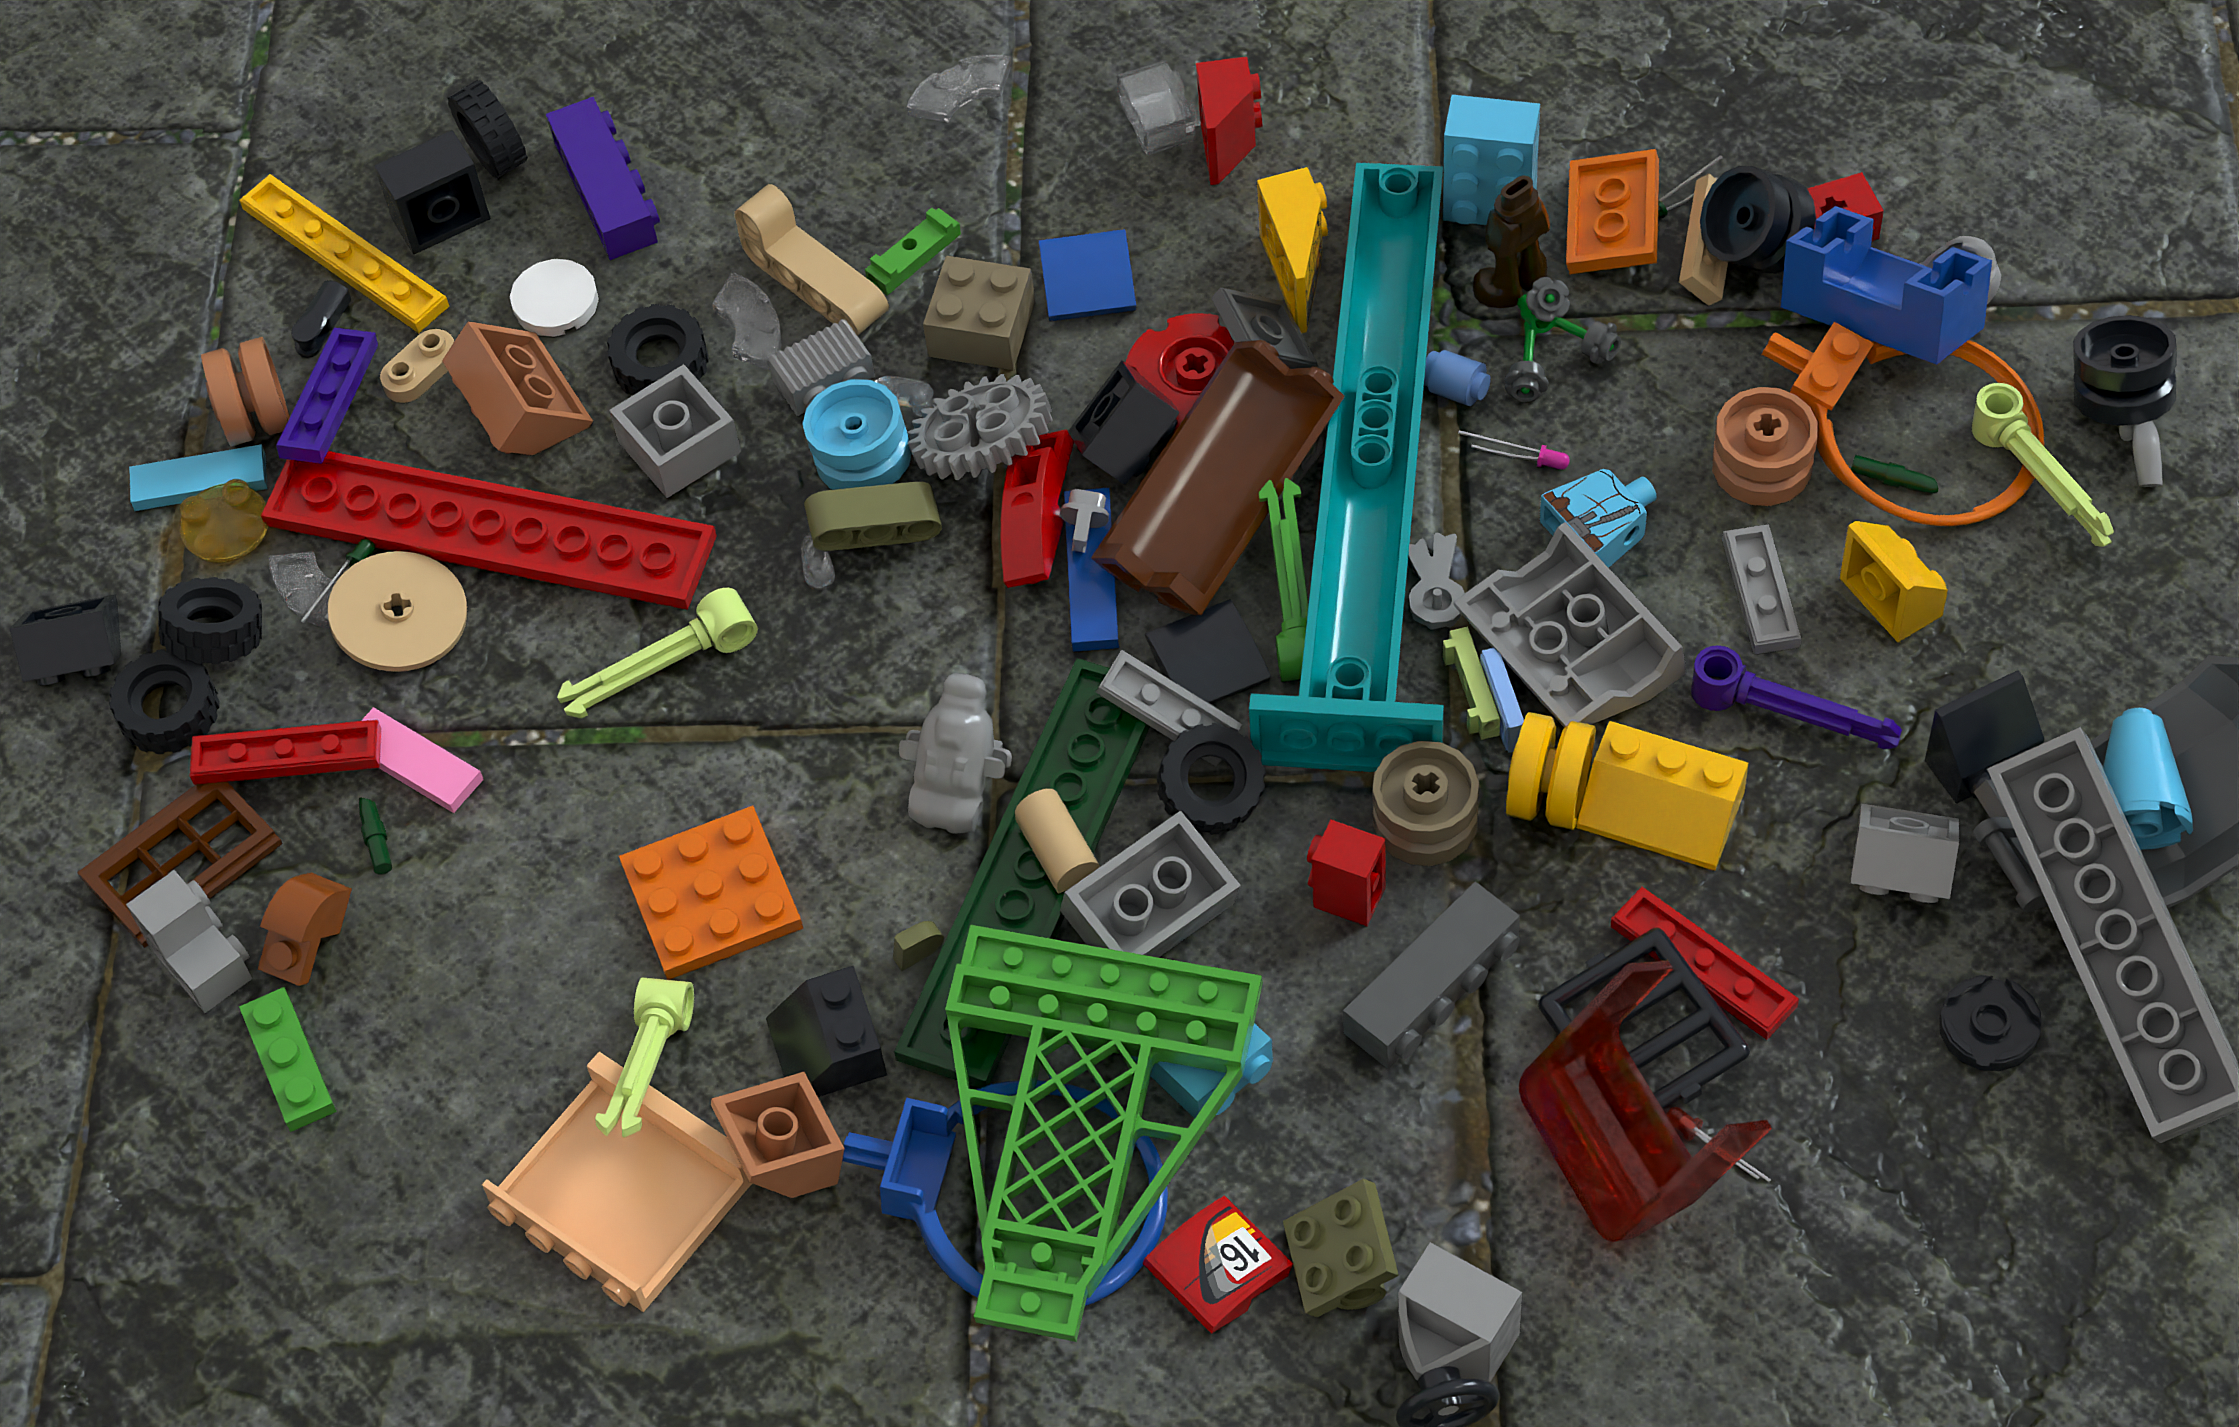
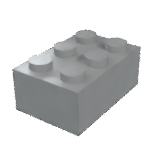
M1179 811L1065 891L1060 911L1089 946L1159 958L1232 906L1241 885L1182 811Z

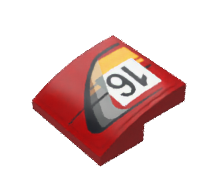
M1224 1195L1172 1232L1145 1257L1143 1265L1212 1334L1247 1312L1254 1297L1288 1277L1293 1263Z

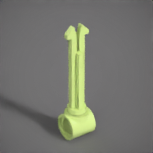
M1992 383L1983 387L1978 392L1972 422L1974 437L1986 446L2004 447L2007 450H2011L2069 516L2073 515L2092 536L2091 542L2095 546L2105 547L2112 543L2108 536L2113 534L2114 530L2105 512L2101 514L2091 504L2092 499L2031 433L2028 417L2022 412L2023 397L2021 393L2013 386L2004 383Z
M720 588L709 593L697 606L696 614L698 618L690 621L688 626L573 686L569 680L564 682L557 696L559 702L564 703L574 700L564 708L566 715L584 718L588 716L587 708L700 649L706 650L713 645L720 652L731 653L747 646L755 638L758 627L737 591L732 588Z
M643 977L640 979L634 1001V1020L639 1030L606 1114L597 1113L595 1117L596 1126L604 1135L608 1136L618 1123L622 1110H624L622 1114V1137H627L641 1130L642 1118L637 1117L666 1039L677 1030L687 1031L690 1026L694 1007V988L691 982Z

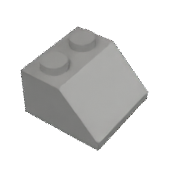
M1861 803L1850 883L1860 885L1859 889L1864 892L1877 895H1886L1889 893V890L1908 892L1911 899L1920 902L1935 903L1938 902L1939 898L1950 899L1959 847V819Z

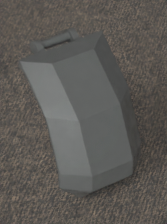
M2208 655L2182 681L2141 707L2152 711V714L2159 716L2163 720L2193 816V832L2190 835L2186 830L2181 832V842L2162 848L2141 850L2167 908L2190 899L2239 867V658ZM2111 728L2091 740L2102 767ZM1985 780L1974 793L1990 818L1978 824L1973 834L1981 846H1988L2017 891L2016 901L2024 912L2028 913L2043 907H2049L1993 781Z

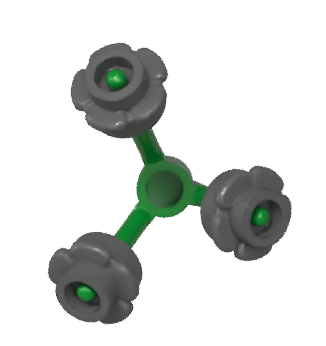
M1542 277L1536 280L1532 285L1533 289L1528 291L1526 295L1521 296L1517 303L1518 308L1521 310V317L1525 321L1523 361L1516 362L1510 367L1504 381L1507 393L1523 402L1533 401L1540 397L1541 392L1547 391L1549 385L1548 379L1545 377L1544 368L1538 363L1533 362L1534 343L1537 333H1545L1552 327H1558L1583 339L1582 353L1589 356L1591 362L1600 364L1604 360H1612L1621 345V337L1616 333L1617 326L1612 322L1606 325L1596 321L1586 330L1561 318L1568 312L1570 307V301L1567 300L1569 290L1562 281H1552L1549 277Z

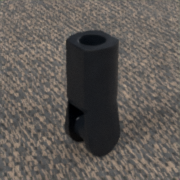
M324 281L306 308L305 313L292 327L291 335L295 341V349L298 355L310 358L316 356L321 351L330 331L333 330L351 302L349 289L335 281Z

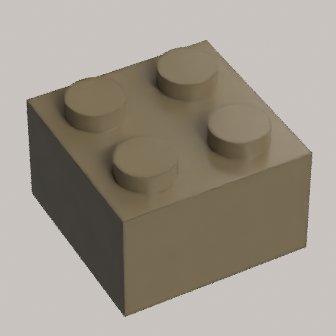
M946 256L923 322L928 357L1014 370L1035 304L1031 269Z

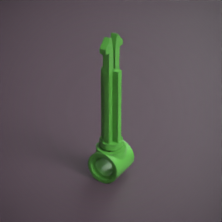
M1285 478L1283 489L1285 519L1281 520L1278 495L1272 481L1268 480L1259 491V502H1268L1270 530L1283 619L1281 623L1282 632L1275 636L1281 682L1301 680L1309 606L1294 498L1301 497V490L1298 485L1288 478Z

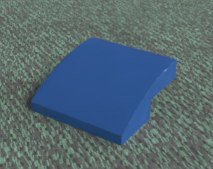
M1125 229L1039 240L1049 321L1136 310Z

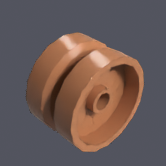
M263 337L240 343L238 355L242 368L241 372H238L231 354L224 348L201 354L209 399L230 447L254 440L256 431L251 412H256L262 429L269 435L283 432L290 418L280 381Z
M1757 387L1739 392L1725 402L1717 416L1712 471L1719 486L1737 500L1750 505L1773 506L1784 503L1801 493L1812 476L1817 443L1818 422L1811 407L1795 394L1779 388Z

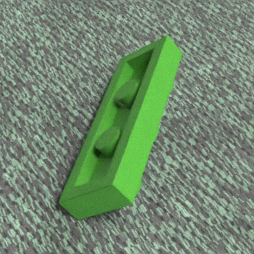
M285 987L239 1006L290 1132L337 1112Z

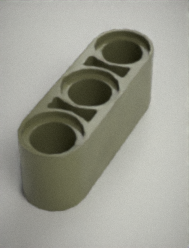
M906 482L826 490L811 495L804 502L813 546L822 551L920 542L935 537L942 530L933 488L926 482Z

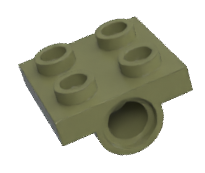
M1361 1179L1283 1221L1306 1314L1319 1317L1337 1307L1353 1310L1371 1306L1385 1297L1384 1283L1399 1276L1376 1185L1371 1181Z

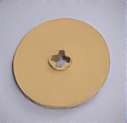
M385 552L357 562L337 580L328 601L330 630L340 648L355 661L370 668L383 671L400 672L415 670L441 659L457 644L463 634L467 620L465 593L455 575L440 562L412 552ZM401 606L403 615L394 616L392 607Z

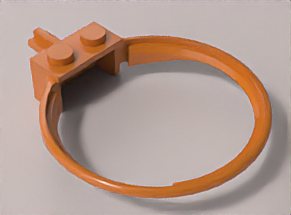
M1836 322L1832 324L1814 353L1776 332L1773 333L1762 355L1799 375L1790 393L1797 395L1811 407L1818 422L1816 445L1819 454L1832 473L1867 502L1887 513L1908 521L1934 526H1959L1980 522L2000 514L2015 504L2032 485L2035 477L2022 464L2018 476L2003 493L1983 505L1974 507L1971 512L1955 515L1925 514L1906 509L1884 499L1863 484L1846 464L1836 443L1833 423L1827 419V410L1832 411L1866 357L1870 364L1906 353L1865 339ZM1968 340L1950 355L1973 363L1988 373L1998 383L2011 385L2021 393L2023 397L2022 412L2028 417L2031 433L2044 446V429L2038 406L2019 375L1996 354L1971 340Z

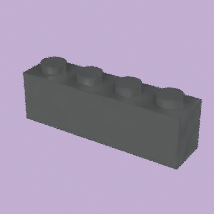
M1475 881L1343 1010L1344 1034L1387 1069L1400 1057L1402 1059L1408 1058L1419 1046L1422 1035L1433 1024L1440 1026L1448 1019L1454 1010L1455 1002L1465 992L1469 994L1475 992L1486 979L1488 970L1498 960L1505 961L1515 952L1520 943V915Z

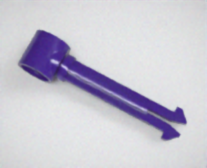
M1718 645L1707 647L1700 651L1695 659L1691 694L1694 701L1704 709L1721 711L1733 706L1735 701L1743 705L1749 703L1846 736L1852 734L1878 743L1877 747L1884 750L1898 746L1902 729L1892 719L1885 717L1884 721L1860 714L1856 709L1756 677L1755 673L1746 671V665L1742 664L1739 655L1728 647ZM1716 676L1722 678L1723 680H1714L1710 677Z

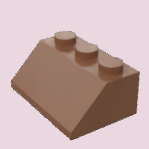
M467 322L442 360L452 376L453 383L461 390L471 406L472 413L480 420L490 436L491 443L498 451L507 454L535 455L589 428L593 422L535 332Z

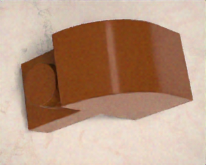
M314 873L298 875L286 881L273 896L261 921L260 927L267 929L268 933L258 970L298 986L309 983L320 939L340 933L352 888Z

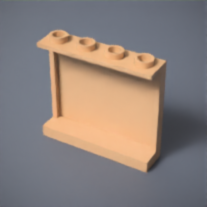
M598 1052L587 1065L592 1079L590 1083L498 1187L487 1179L482 1186L490 1202L487 1208L496 1219L506 1226H511L514 1222L526 1230V1237L543 1252L548 1253L551 1249L565 1257L563 1259L565 1265L580 1278L586 1280L591 1275L603 1284L602 1290L617 1304L625 1307L629 1302L644 1312L752 1183L749 1182L725 1135L650 1085L637 1117L642 1118L641 1130L627 1137H622V1114L624 1111L622 1110L618 1123L608 1136L604 1135L597 1128L595 1117L597 1113L606 1114L623 1067L601 1052Z

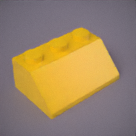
M1609 721L1593 761L1576 828L1715 871L1745 793L1749 763Z

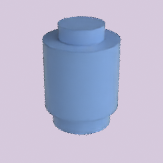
M1443 350L1440 353L1432 351L1426 357L1424 386L1428 387L1430 393L1472 406L1476 400H1482L1487 394L1490 386V375L1486 374L1487 370L1484 363L1447 350Z

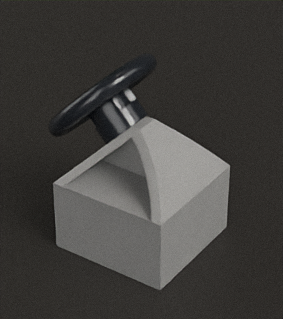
M1431 1242L1398 1292L1399 1346L1402 1357L1414 1378L1418 1380L1421 1391L1413 1394L1400 1405L1396 1413V1422L1399 1427H1467L1486 1417L1498 1403L1499 1393L1490 1381L1520 1335L1522 1292ZM1423 1407H1428L1430 1413L1423 1419L1412 1417Z

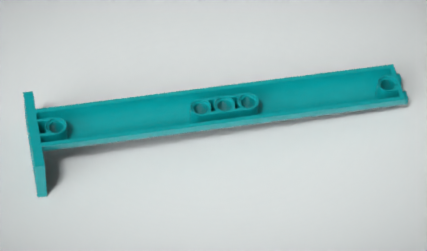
M1356 163L1333 373V385L1345 397L1328 421L1299 696L1251 693L1249 704L1250 739L1253 741L1252 745L1256 750L1259 749L1262 755V765L1375 772L1384 757L1402 745L1417 741L1443 743L1444 705L1395 702L1443 166Z

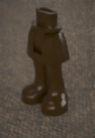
M1519 176L1504 186L1501 194L1495 200L1494 209L1489 212L1485 237L1488 250L1494 253L1495 268L1486 267L1480 269L1473 279L1474 297L1487 307L1509 308L1517 306L1519 298L1523 296L1522 288L1530 291L1533 289L1532 285L1536 280L1547 277V259L1540 250L1538 238L1550 230L1549 216L1542 200L1538 196V191L1533 188V180L1529 176Z

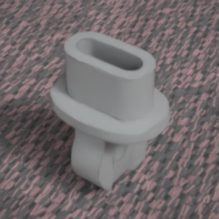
M1075 489L1070 492L1068 503L1061 507L1060 516L1062 519L1075 525L1071 551L1085 553L1089 528H1100L1108 523L1109 513L1104 509L1106 497L1103 494Z

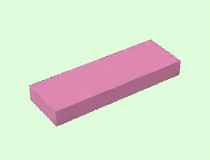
M374 707L361 720H378L381 726L379 769L452 813L456 812L484 780L480 770Z

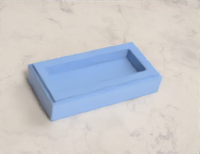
M1495 648L1482 650L1480 663L1500 716V736L1505 750H1508V753L1514 751L1524 719L1502 656Z

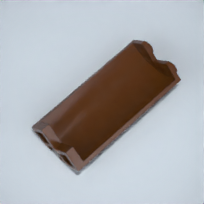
M1263 340L1235 342L1091 559L1137 592L1141 588L1153 592L1159 597L1157 600L1160 604L1184 613L1202 615L1269 513L1268 502H1259V491L1268 480H1271L1278 497L1284 489L1285 478L1289 480L1292 478L1345 395L1333 385L1334 380L1326 371L1318 367L1290 369L1278 358V351L1271 344Z

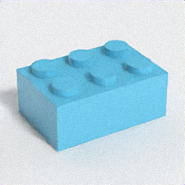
M1461 95L1451 96L1444 133L1443 221L1487 225L1489 212L1494 209L1495 200L1501 194L1502 188L1519 176H1529L1533 180V188L1537 190L1539 103Z

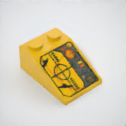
M1308 167L1257 180L1260 238L1287 307L1301 333H1306L1308 329L1323 256L1322 237L1328 236L1326 220L1321 209L1327 208L1325 191L1321 182L1314 183Z

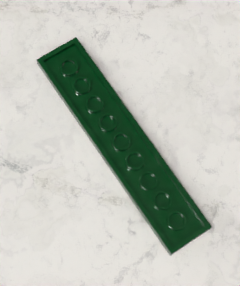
M1076 658L894 1050L896 1061L957 1080L945 1008L956 964H961L970 925L1049 939L1056 938L1065 918L1060 911L1065 891L1059 894L1056 892L1016 822L1015 809L1024 798L1042 789L1055 790L1091 852L1094 853L1150 728L1143 721L1096 693V690L1109 671V667ZM965 1027L961 1031L969 1085L982 1088L990 1085L1012 1034Z

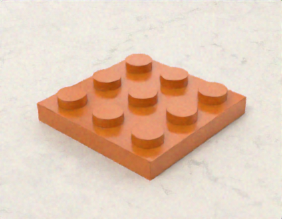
M754 806L619 856L667 980L803 929L800 915Z

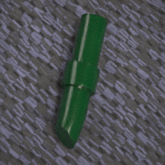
M1855 454L1851 467L1853 473L1883 481V484L1896 488L1901 486L1920 492H1938V485L1933 477L1905 469L1903 465L1892 462L1887 464Z
M360 797L359 814L362 822L361 832L364 844L368 847L374 872L376 874H386L392 870V863L386 844L388 838L384 823L380 820L376 803L370 799Z

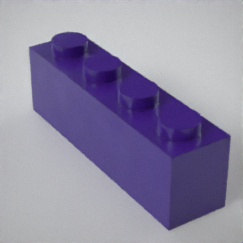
M590 97L547 113L546 118L554 145L609 260L658 243L654 225L660 223L656 207L652 199L644 201L641 195L646 192L638 170L629 171L627 167L631 160L623 140L615 141L613 135L617 134L609 111L601 112L594 97Z

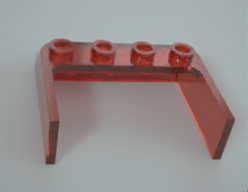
M1668 960L1627 964L1525 1069L1519 1081V1095L1522 1104L1597 1232L1610 1242L1633 1239L1694 1204L1772 1129L1768 1120L1729 1124L1720 1130L1693 1158L1686 1149L1619 1036V1026L1623 1019L1673 969Z

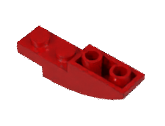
M1067 429L1039 435L1040 444L1027 445L1026 450L1028 454L1026 456L1015 454L1011 457L1013 464L1007 467L1001 509V559L1003 580L1007 588L1024 584H1035L1049 579L1064 523L1060 516L1061 508L1058 505V500L1074 444Z

